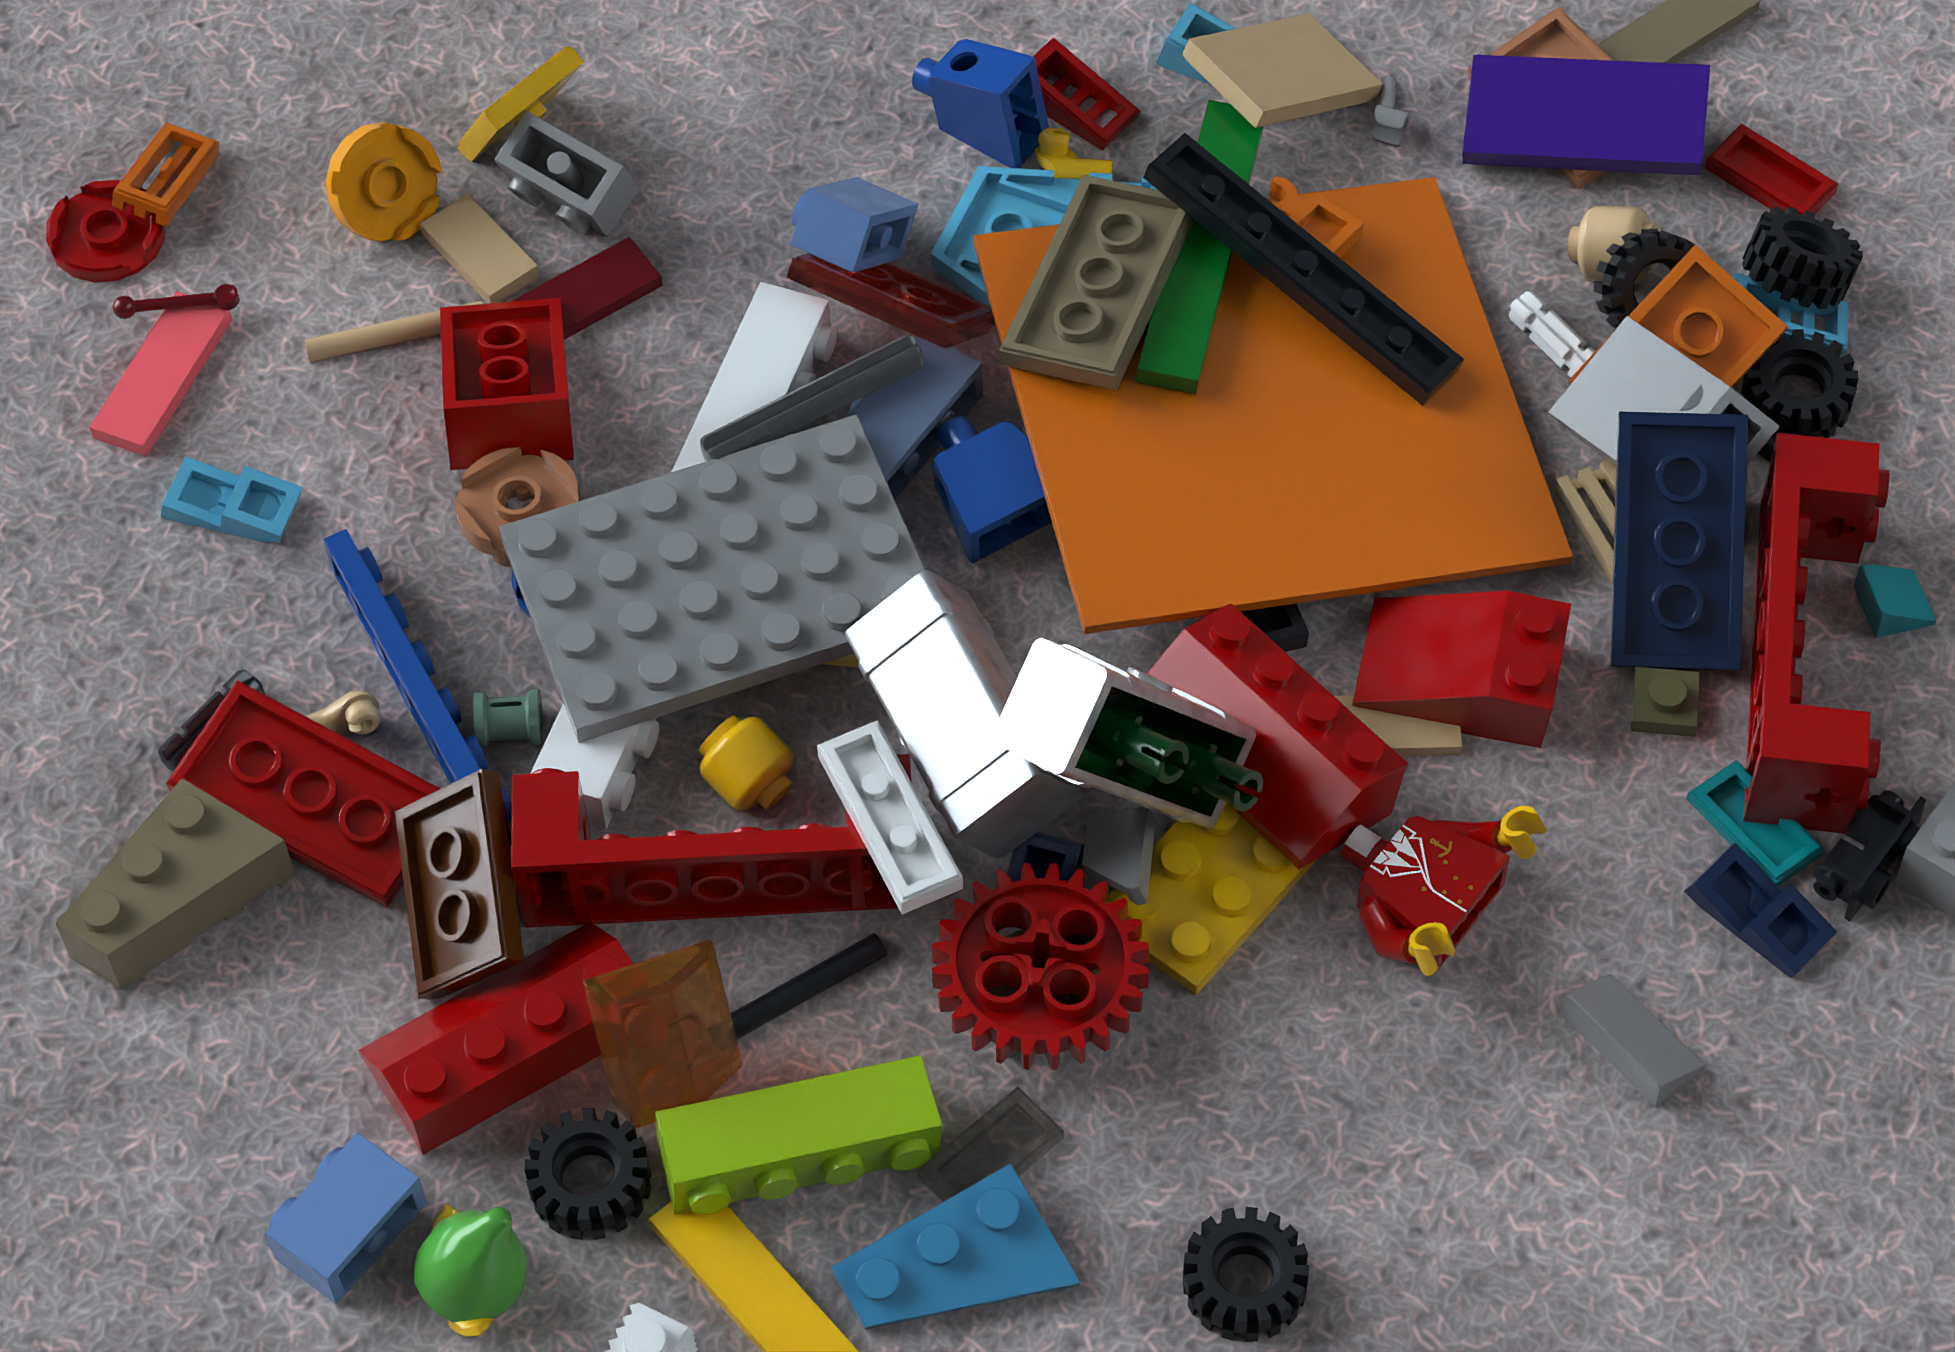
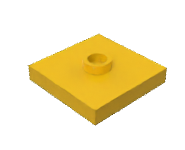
M567 46L485 109L458 142L459 146L457 149L472 162L513 130L526 110L542 118L548 112L543 105L559 93L584 63L583 59L572 46L569 48Z

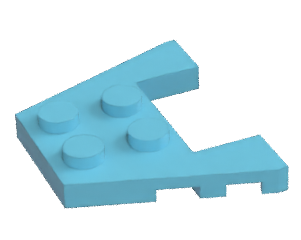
M978 166L931 252V268L992 311L973 246V235L1060 224L1081 179L1054 178V170ZM1090 173L1089 175L1112 180V174ZM1143 176L1142 183L1122 182L1146 188L1156 189L1149 182H1147L1143 178Z

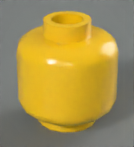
M736 715L729 717L705 739L698 749L704 756L700 764V775L735 811L749 810L758 803L767 811L781 800L794 785L787 777L794 765V752L759 717L752 716L742 720Z

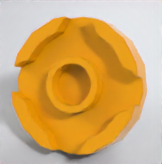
M387 122L363 125L342 140L330 159L326 177L328 203L339 223L356 236L381 242L391 239L395 241L408 239L421 230L420 223L431 217L438 208L441 196L435 193L438 184L437 173H442L441 162L431 143L414 129Z

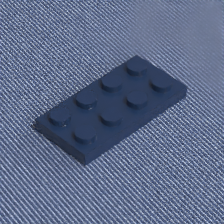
M1619 411L1610 667L1636 666L1666 669L1741 670L1748 415Z

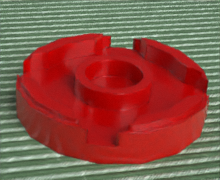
M121 180L94 181L81 186L82 193L74 195L70 200L67 195L55 205L46 222V242L57 266L74 278L96 283L118 281L140 272L157 257L165 241V226L156 223L155 213L149 212L144 219L134 215V206L128 204L124 210L112 206L113 190Z

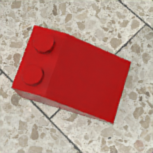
M561 298L440 307L443 411L450 469H468L477 460L492 452L521 447L522 455L542 457L540 450L556 454L564 461L574 460Z
M1509 590L1374 598L1352 706L1460 726L1461 733L1541 748L1553 709L1571 604Z

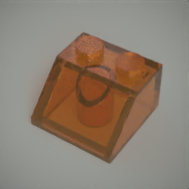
M710 939L583 980L613 1104L635 1129L656 1122V1111L707 1101L743 1066L714 943Z

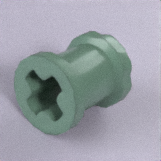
M540 689L529 690L527 695L508 697L488 698L485 692L474 693L475 738L481 749H488L491 742L529 740L532 745L543 744V708Z

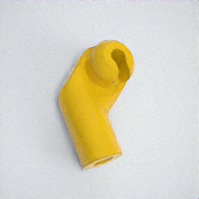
M1046 128L1039 134V147L1035 149L1037 162L1044 170H1054V178L1081 179L1083 175L1089 176L1090 173L1112 174L1113 160L1079 158L1069 148L1070 136L1064 129Z

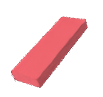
M176 291L173 296H183L188 294ZM217 304L165 309L89 427L92 437L147 457L233 320L230 310H222Z

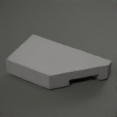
M1140 806L1089 819L1086 826L1082 865L1090 880L1097 884L1106 881L1108 888L1114 887L1127 894L1129 900L1137 905L1146 904L1148 901L1156 820L1150 809Z

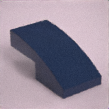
M1736 843L1725 849L1684 890L1701 909L1790 978L1796 975L1837 933L1832 925L1792 884L1780 890Z

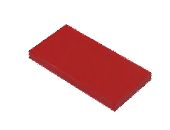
M238 680L234 683L166 782L170 792L181 779L186 780L284 839L291 858L388 908L404 885L395 811L441 789Z

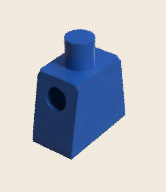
M963 39L957 41L939 62L927 57L922 59L914 70L912 86L916 91L932 97L939 129L1009 168H1020L1034 153L1035 149L1039 147V134L1044 129L1049 128L1035 57Z
M964 416L952 418L941 426L937 432L936 439L945 451L939 453L933 460L934 487L964 552L972 564L1052 523L1029 439L1013 423L1000 422L979 434Z

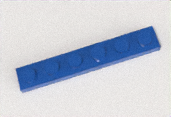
M347 529L324 538L333 574L449 783L452 784L480 769L489 770L485 755L475 736L470 735L463 739L456 726L457 723L462 721V718L447 687L436 690L429 676L434 675L435 670L420 639L412 643L407 639L403 629L408 628L409 624L396 595L391 593L383 596L377 583L383 581V577L370 549L365 547L358 550ZM501 785L510 846L511 834L508 822L512 821V803Z

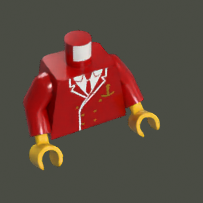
M1527 805L1518 806L1506 813L1502 820L1482 822L1430 821L1421 816H1411L1390 841L1362 824L1357 826L1345 842L1341 851V858L1365 872L1359 884L1357 907L1360 909V920L1376 953L1383 958L1409 964H1418L1425 976H1431L1436 973L1449 956L1453 957L1457 954L1455 949L1505 885L1510 858L1506 853L1513 849L1515 854L1523 859L1531 858L1535 854L1537 846L1530 835L1544 834L1547 831L1536 810Z

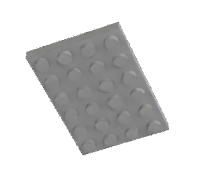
M857 414L731 453L720 459H712L499 526L502 543L578 743L855 654L845 636V632L922 571H926Z

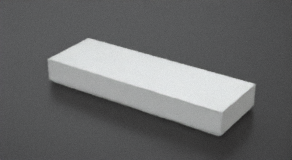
M878 720L817 745L818 758L902 915L963 889V877Z

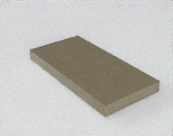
M1083 175L999 349L1001 365L1117 390L1195 220L1156 189Z

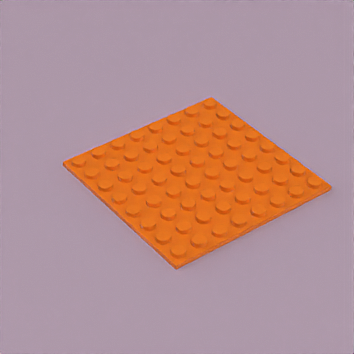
M1435 177L1318 192L1364 222L1361 239L1340 259L1465 359L1459 370L1423 406L1235 252H1232L1197 394L1136 382L1137 368L1150 319L1117 390L1008 366L1084 634L1206 617L1230 603L1241 612L1571 564L1573 554ZM1315 192L1298 194V196L1306 201ZM1266 198L1269 201L1278 202L1272 198ZM1059 224L973 235V246L1001 344Z

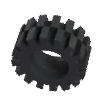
M1779 207L1771 208L1770 212L1765 211L1761 215L1742 259L1744 261L1742 265L1744 270H1750L1748 276L1754 282H1764L1761 287L1768 293L1774 290L1780 292L1779 299L1790 302L1791 298L1798 299L1799 306L1809 308L1813 302L1818 309H1827L1829 304L1835 307L1843 301L1861 263L1863 251H1859L1860 244L1857 240L1848 239L1850 233L1844 228L1838 230L1832 228L1835 222L1827 218L1821 222L1815 219V213L1805 210L1803 215H1799L1796 208L1786 207L1783 212Z
M1641 229L1640 235L1630 232L1622 236L1624 241L1622 246L1612 243L1606 250L1612 256L1610 261L1606 263L1600 260L1596 271L1604 273L1603 281H1594V292L1601 294L1603 298L1596 303L1599 311L1609 316L1606 321L1617 329L1626 316H1629L1639 305L1634 294V284L1638 274L1645 267L1655 263H1663L1671 271L1695 245L1694 243L1677 235L1653 229Z
M1793 329L1790 340H1787L1783 334L1745 374L1741 394L1780 426L1774 433L1775 435L1778 430L1786 432V434H1804V436L1818 437L1819 432H1821L1825 438H1830L1835 435L1837 426L1842 428L1847 422L1857 391L1858 370H1853L1855 361L1850 353L1840 357L1843 346L1836 340L1826 347L1823 345L1824 334L1814 332L1811 341L1804 339V329ZM1786 375L1806 376L1818 383L1822 395L1812 399L1794 398L1782 392L1776 386V382Z
M582 1108V1121L574 1122L570 1110L559 1115L562 1127L556 1130L549 1121L540 1128L543 1141L540 1142L534 1138L532 1139L528 1147L530 1159H525L524 1171L535 1211L541 1220L544 1218L548 1219L550 1229L560 1234L562 1229L566 1228L569 1230L570 1238L578 1240L583 1239L584 1231H592L594 1240L606 1238L605 1228L614 1226L617 1233L627 1228L626 1218L630 1214L636 1219L644 1210L642 1199H649L650 1178L652 1176L642 1137L637 1138L635 1127L628 1120L620 1126L617 1113L606 1110L603 1119L597 1120L595 1108ZM598 1155L607 1159L615 1168L614 1178L610 1185L602 1191L589 1195H579L569 1191L562 1182L567 1166L581 1156Z
M1246 1207L1245 1218L1236 1219L1234 1208L1223 1210L1221 1222L1218 1224L1210 1216L1202 1222L1201 1235L1193 1232L1188 1241V1253L1185 1252L1183 1292L1188 1296L1187 1306L1193 1315L1199 1313L1202 1316L1201 1325L1211 1332L1214 1326L1222 1329V1338L1232 1341L1234 1340L1235 1333L1245 1334V1342L1258 1341V1333L1263 1331L1267 1332L1269 1338L1279 1334L1282 1323L1286 1322L1290 1326L1297 1318L1299 1306L1303 1307L1307 1293L1309 1265H1307L1308 1252L1304 1243L1297 1245L1298 1232L1291 1224L1284 1230H1281V1217L1272 1212H1269L1265 1222L1258 1220V1208ZM1240 1254L1256 1256L1269 1266L1273 1280L1270 1286L1259 1295L1245 1297L1232 1294L1222 1285L1219 1279L1218 1272L1223 1263L1229 1258Z

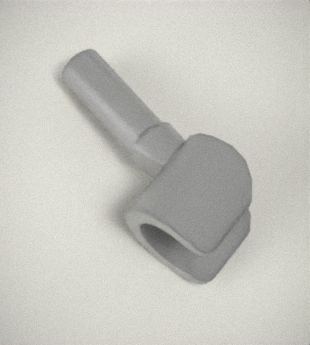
M1387 75L1382 79L1384 85L1381 89V102L1375 108V124L1372 129V137L1376 141L1399 147L1407 130L1410 114L1395 109L1396 78L1392 75Z

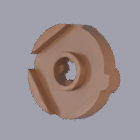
M521 447L505 448L477 460L461 479L462 490L458 495V499L455 497V510L460 530L473 547L482 553L492 555L495 562L499 565L512 567L501 540L499 526L581 501L579 485L574 471L556 454L540 450L542 457L535 455H522ZM514 497H517L522 502L533 499L528 506L517 510L509 509L507 502Z

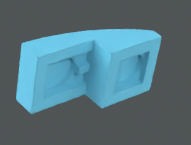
M185 456L162 504L161 517L259 542L280 543L301 497L303 487L248 466H244L240 476Z

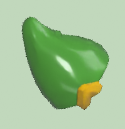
M446 1203L434 1216L432 1231L416 1252L414 1284L422 1299L431 1309L448 1320V1326L453 1331L464 1337L481 1335L490 1327L496 1317L506 1312L517 1301L525 1287L528 1262L527 1253L511 1228L512 1217L510 1212L502 1207H494L489 1211L468 1209L458 1212L450 1204Z

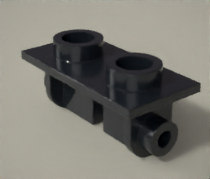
M1884 790L1880 795H1872L1868 799L1867 808H1862L1848 827L1846 833L1848 837L1864 845L1863 850L1840 838L1822 864L1815 870L1816 882L1813 885L1815 892L1825 900L1835 901L1838 897L1848 903L1844 919L1850 922L1863 904L1874 909L1880 902L1893 878V875L1887 872L1896 858L1903 860L1907 846L1922 827L1919 823L1926 802L1925 798L1920 796L1909 811L1904 808L1902 798L1892 791Z

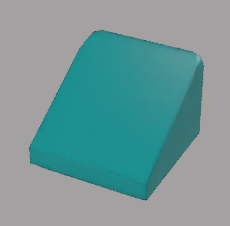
M1874 564L1859 567L1853 587L1875 638L1936 624L1934 614L1914 570Z

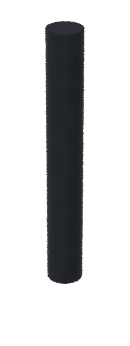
M872 933L702 1029L703 1034L716 1052L887 956L885 947L880 938L875 933Z

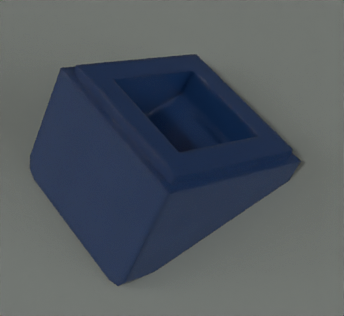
M1038 831L1014 849L1008 876L1013 882L1021 880L1023 864L1029 863L1036 878H1045L1051 863H1057L1059 880L1068 882L1072 875L1081 867L1084 843Z

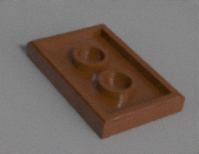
M480 769L395 811L418 999L432 1000L443 998L525 961L499 772Z

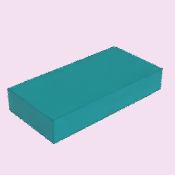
M1735 760L1687 794V800L1730 845L1736 843L1779 887L1823 856L1824 848L1794 820L1780 818L1778 825L1743 821L1745 788L1750 789L1753 776L1747 772L1738 760Z

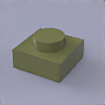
M1635 666L1632 689L1631 731L1695 737L1698 727L1700 672Z

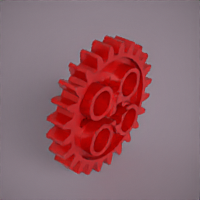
M1024 863L1021 871V880L1013 882L1008 874L1000 869L997 870L996 889L991 891L978 881L972 883L974 904L963 899H954L953 917L955 920H940L939 937L942 941L932 944V961L938 965L932 968L933 988L941 990L938 993L940 1012L954 1011L951 1015L952 1031L957 1034L973 1028L971 1045L974 1051L984 1048L992 1041L996 1044L997 1063L1002 1064L1014 1050L1021 1052V1062L1024 1070L1031 1068L1036 1054H1045L1051 1069L1057 1070L1060 1062V1052L1069 1050L1074 1059L1082 1064L1085 1062L1086 1043L1090 1041L1106 1052L1110 1049V1033L1108 1028L1124 1034L1129 1031L1130 1015L1127 1011L1141 1012L1143 992L1140 989L1148 988L1149 968L1144 966L1149 960V944L1139 941L1142 935L1141 920H1125L1128 917V901L1126 898L1117 899L1107 904L1108 883L1106 881H1102L1091 890H1087L1084 888V870L1078 869L1069 881L1066 882L1059 880L1057 863H1051L1045 878H1036L1030 864ZM1007 927H1016L1025 931L1024 934L1018 937H1006L998 932ZM1072 935H1083L1089 937L1092 941L1084 945H1074L1066 942L1064 939ZM985 956H989V957H990L989 959L985 960L984 962L981 960V959H982L983 957H985ZM1036 963H1045V968H1036ZM1096 969H1098V970L1100 971V972H1099L1098 974H1096V975H1093V974L1091 973V972L1095 971ZM997 986H1008L1014 988L1017 992L1008 997H998L988 991ZM1073 993L1081 996L1084 1000L1077 1004L1066 1005L1058 1002L1056 998L1063 994Z

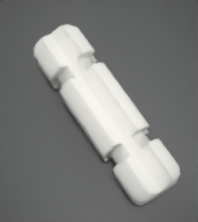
M1526 291L1511 303L1510 320L1523 332L1529 329L1532 332L1529 338L1561 369L1568 366L1570 370L1567 375L1572 377L1595 350L1592 347H1588L1585 350L1583 347L1587 342L1553 310L1547 313L1545 310L1548 305L1536 293Z

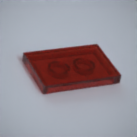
M807 253L792 258L786 277L945 349L989 333L995 323L991 307L889 262L852 273Z

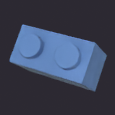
M858 177L808 188L807 192L798 200L793 211L792 224L795 226L790 245L852 273L898 260L903 253L919 204Z
M357 1132L343 1148L337 1147L325 1156L316 1171L315 1179L298 1198L291 1197L280 1205L274 1213L265 1235L277 1261L333 1303L337 1304L424 1208L427 1201L420 1178Z

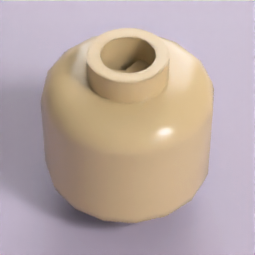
M1593 206L1584 214L1580 226H1573L1570 230L1568 238L1569 259L1571 262H1578L1580 271L1587 281L1592 283L1594 281H1603L1604 273L1596 271L1600 260L1606 263L1610 261L1612 256L1606 250L1612 243L1622 246L1624 244L1622 236L1630 232L1640 235L1641 229H1653L1660 232V227L1658 223L1651 222L1647 212L1639 207ZM1659 263L1645 267L1638 274L1635 284L1640 283L1646 277L1649 270H1655Z

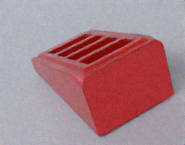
M1054 37L1033 56L1036 61L1047 117L1103 151L1139 116L1141 111ZM1051 74L1060 78L1053 85L1046 81ZM1072 85L1078 91L1067 99L1062 93ZM1089 96L1098 101L1086 113L1078 108ZM1108 108L1116 112L1117 115L1103 128L1095 122Z

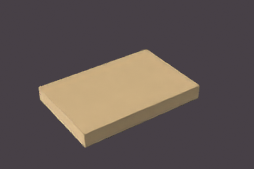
M1311 14L1189 38L1182 53V56L1254 128L1370 102L1378 97L1384 85Z

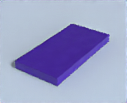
M1473 54L1462 150L1463 164L1702 176L1710 65Z

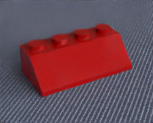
M1231 603L1184 628L1148 671L1147 674L1229 713L1233 718L1255 729L1256 737L1243 766L1258 771L1262 775L1263 789L1262 792H1258L1246 785L1242 786L1239 784L1238 789L1258 798V801L1247 811L1234 810L1298 870L1345 843L1354 829L1360 824L1370 828L1392 814L1408 763Z
M589 922L525 957V961L496 973L358 1050L423 1155L657 1023L651 989L616 938L592 922Z

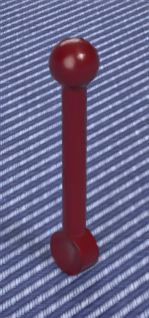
M223 284L212 293L133 300L129 296H120L114 301L112 309L114 314L120 319H128L135 312L217 304L222 310H231L237 307L240 298L234 285Z

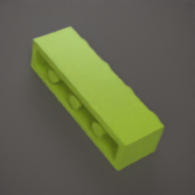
M921 1055L655 1112L656 1146L674 1214L689 1210L696 1214H711L724 1209L731 1202L760 1197L765 1200L779 1199L790 1195L797 1188L823 1182L830 1185H843L859 1179L864 1173L890 1167L898 1171L912 1170L927 1163L931 1157L939 1155L942 1134V1122Z

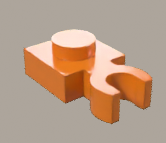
M1275 176L1272 179L1269 196L1278 202H1270L1339 258L1361 239L1364 227L1363 221L1318 192H1315L1305 201L1298 196L1295 186L1289 180L1279 176Z

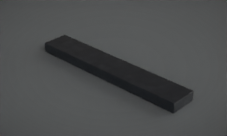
M1186 133L1181 135L1148 165L1143 176L1147 182L1422 406L1461 367L1465 360Z

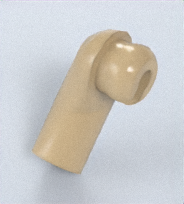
M359 690L350 691L326 708L305 715L341 736L350 733L358 735L369 734L381 722L378 700L372 694Z

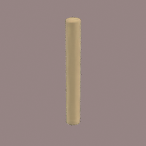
M477 301V302L468 303V304H464V305H476V304H483V303H482V301ZM440 310L304 339L309 362L312 363L441 334Z

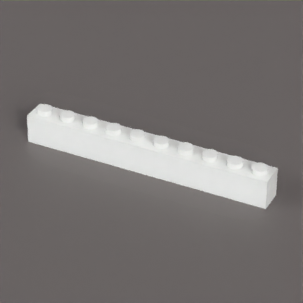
M760 281L672 472L707 461L701 451L700 439L702 436L816 380V375L813 372L818 361L828 362L830 360L837 340V328L831 326L829 300ZM563 703L531 773L543 768H555L564 772L578 771L588 823L607 829L615 809L625 811L631 801L636 780L632 771L639 756L649 758L658 739L659 722L654 718L578 743Z

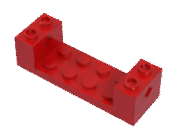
M1777 433L1760 500L1746 770L1753 778L1750 783V789L1745 788L1743 821L1778 825L1780 818L1790 819L1798 822L1806 830L1846 834L1855 811L1867 808L1870 778L1877 777L1881 752L1880 739L1870 738V712L1802 705L1803 675L1795 674L1796 659H1801L1805 639V620H1797L1798 605L1804 604L1808 579V567L1800 566L1801 558L1858 564L1864 542L1875 543L1879 523V507L1885 508L1890 480L1889 470L1879 469L1880 443Z
M896 754L912 783L910 754ZM543 768L531 774L512 775L511 869L525 928L585 925L589 922L593 924L898 908L847 810L846 826L830 827L821 823H809L797 829L764 831L757 827H740L729 833L697 834L688 830H676L664 836L631 838L624 834H607L596 840H591L578 771L564 772L555 768Z

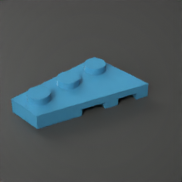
M1011 1164L831 1266L833 1276L865 1330L989 1303L994 1304L1018 1299L1028 1295L1080 1286L1079 1279Z

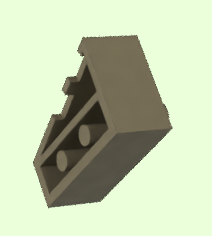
M181 779L55 924L71 959L122 990L192 944L191 940L222 919L225 918L227 921L244 910L243 906L274 885H282L296 876L284 839L186 780Z

